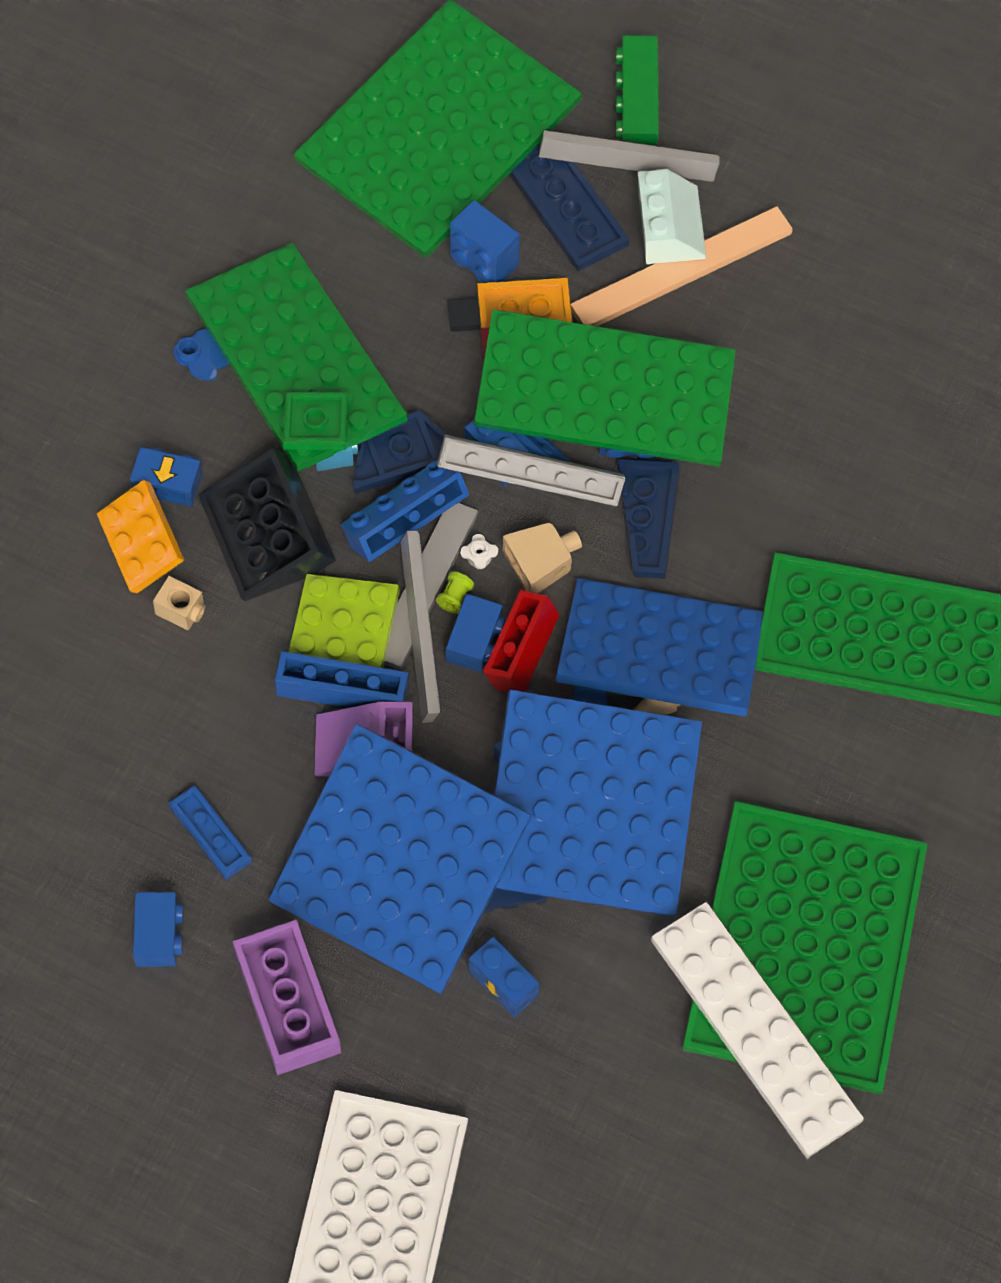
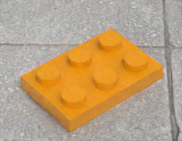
M568 278L477 283L481 328L490 327L492 310L572 322Z
M142 480L97 513L130 592L139 593L184 561V557L151 482Z

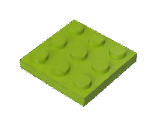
M306 574L289 653H299L307 656L384 668L400 594L399 585Z

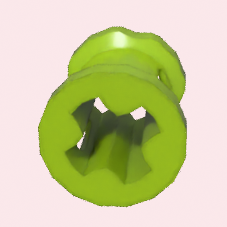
M450 572L448 584L443 593L438 594L436 603L442 609L458 614L466 594L473 590L474 582L459 572Z

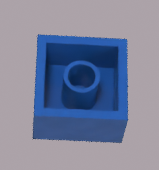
M475 200L450 223L451 258L457 265L465 266L472 271L480 282H503L519 266L520 234Z

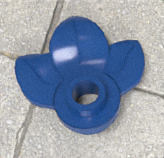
M207 329L197 331L193 337L179 340L174 347L176 362L188 367L192 376L204 381L216 380V369H222L229 365Z

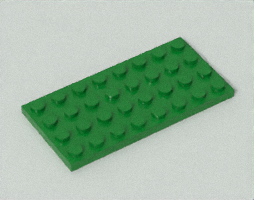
M293 243L185 290L187 300L282 448L286 392H348L346 448L353 447L407 422V413ZM342 450L284 451L297 472L334 456V454Z
M492 310L474 427L719 467L722 459L736 349Z
M775 552L761 625L755 670L1001 717V594Z

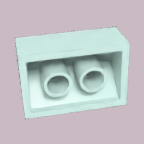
M668 169L639 171L638 196L646 264L706 259L697 186Z

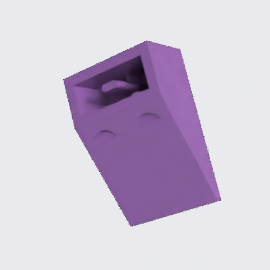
M377 702L317 714L315 776L331 775L356 724H360L412 751V702Z

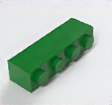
M623 35L622 47H616V65H621V71H616V89H621V96H616V113L621 114V120H616V138H621L623 142L657 146L658 36Z

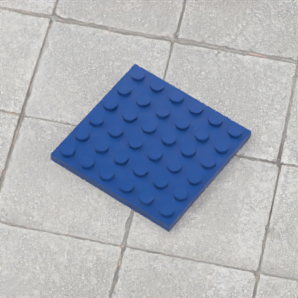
M514 690L508 691L494 795L532 814V817L496 889L672 917L677 916L702 721Z
M356 724L268 901L442 994L532 814L374 731Z

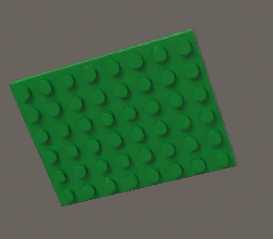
M448 0L293 155L296 162L426 259L450 235V223L473 200L480 204L542 141L544 131H552L582 100V93L457 3Z
M735 801L712 910L838 1084L881 1095L928 843ZM693 1000L682 1050L737 1062Z

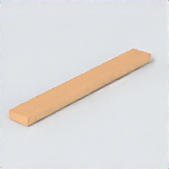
M774 207L705 240L706 259L656 263L571 303V311L579 324L597 327L791 235L793 228L779 208Z

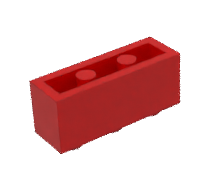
M523 590L519 591L483 671L495 690L507 693L510 690L526 691L560 616L548 596Z

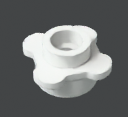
M481 534L474 535L472 542L468 546L461 548V556L477 569H484L491 562L492 557L498 555V547L485 541V537ZM482 550V553L478 554L476 551Z

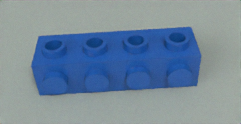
M433 461L425 469L411 478L405 479L399 486L387 494L381 495L375 502L363 510L354 513L340 525L350 548L365 560L371 562L399 543L407 531H417L470 494L461 472L440 468L437 466V461Z
M281 651L275 677L277 696L346 708L377 702H406L409 689L408 672Z

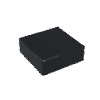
M478 298L448 300L451 332L481 330Z

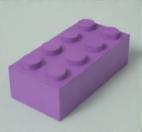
M297 920L233 941L235 956L276 1074L280 1075L340 1054V1040Z

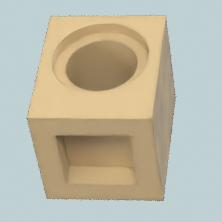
M168 576L153 600L157 616L188 631L194 622L200 621L205 612L202 592ZM184 601L189 603L183 608L175 607V604Z

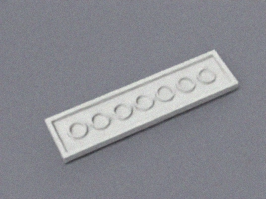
M707 902L652 936L651 942L806 1158H809L862 1123L864 1119Z

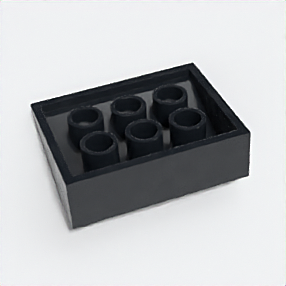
M275 448L270 449L199 495L243 601L306 579V574L314 575L336 561L297 470L288 456Z

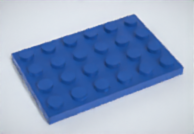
M578 578L557 670L556 682L747 717L764 612Z

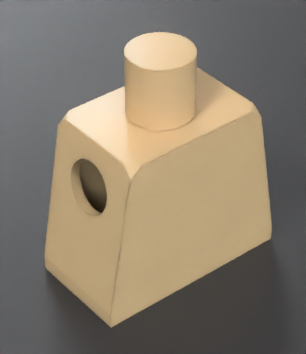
M551 523L503 536L504 554L525 590L536 594L566 575L571 570L572 558L570 553L582 548L581 540L575 530L559 536Z

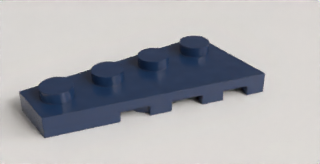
M618 459L620 474H624L626 477L622 493L634 577L666 579L680 465L678 462Z

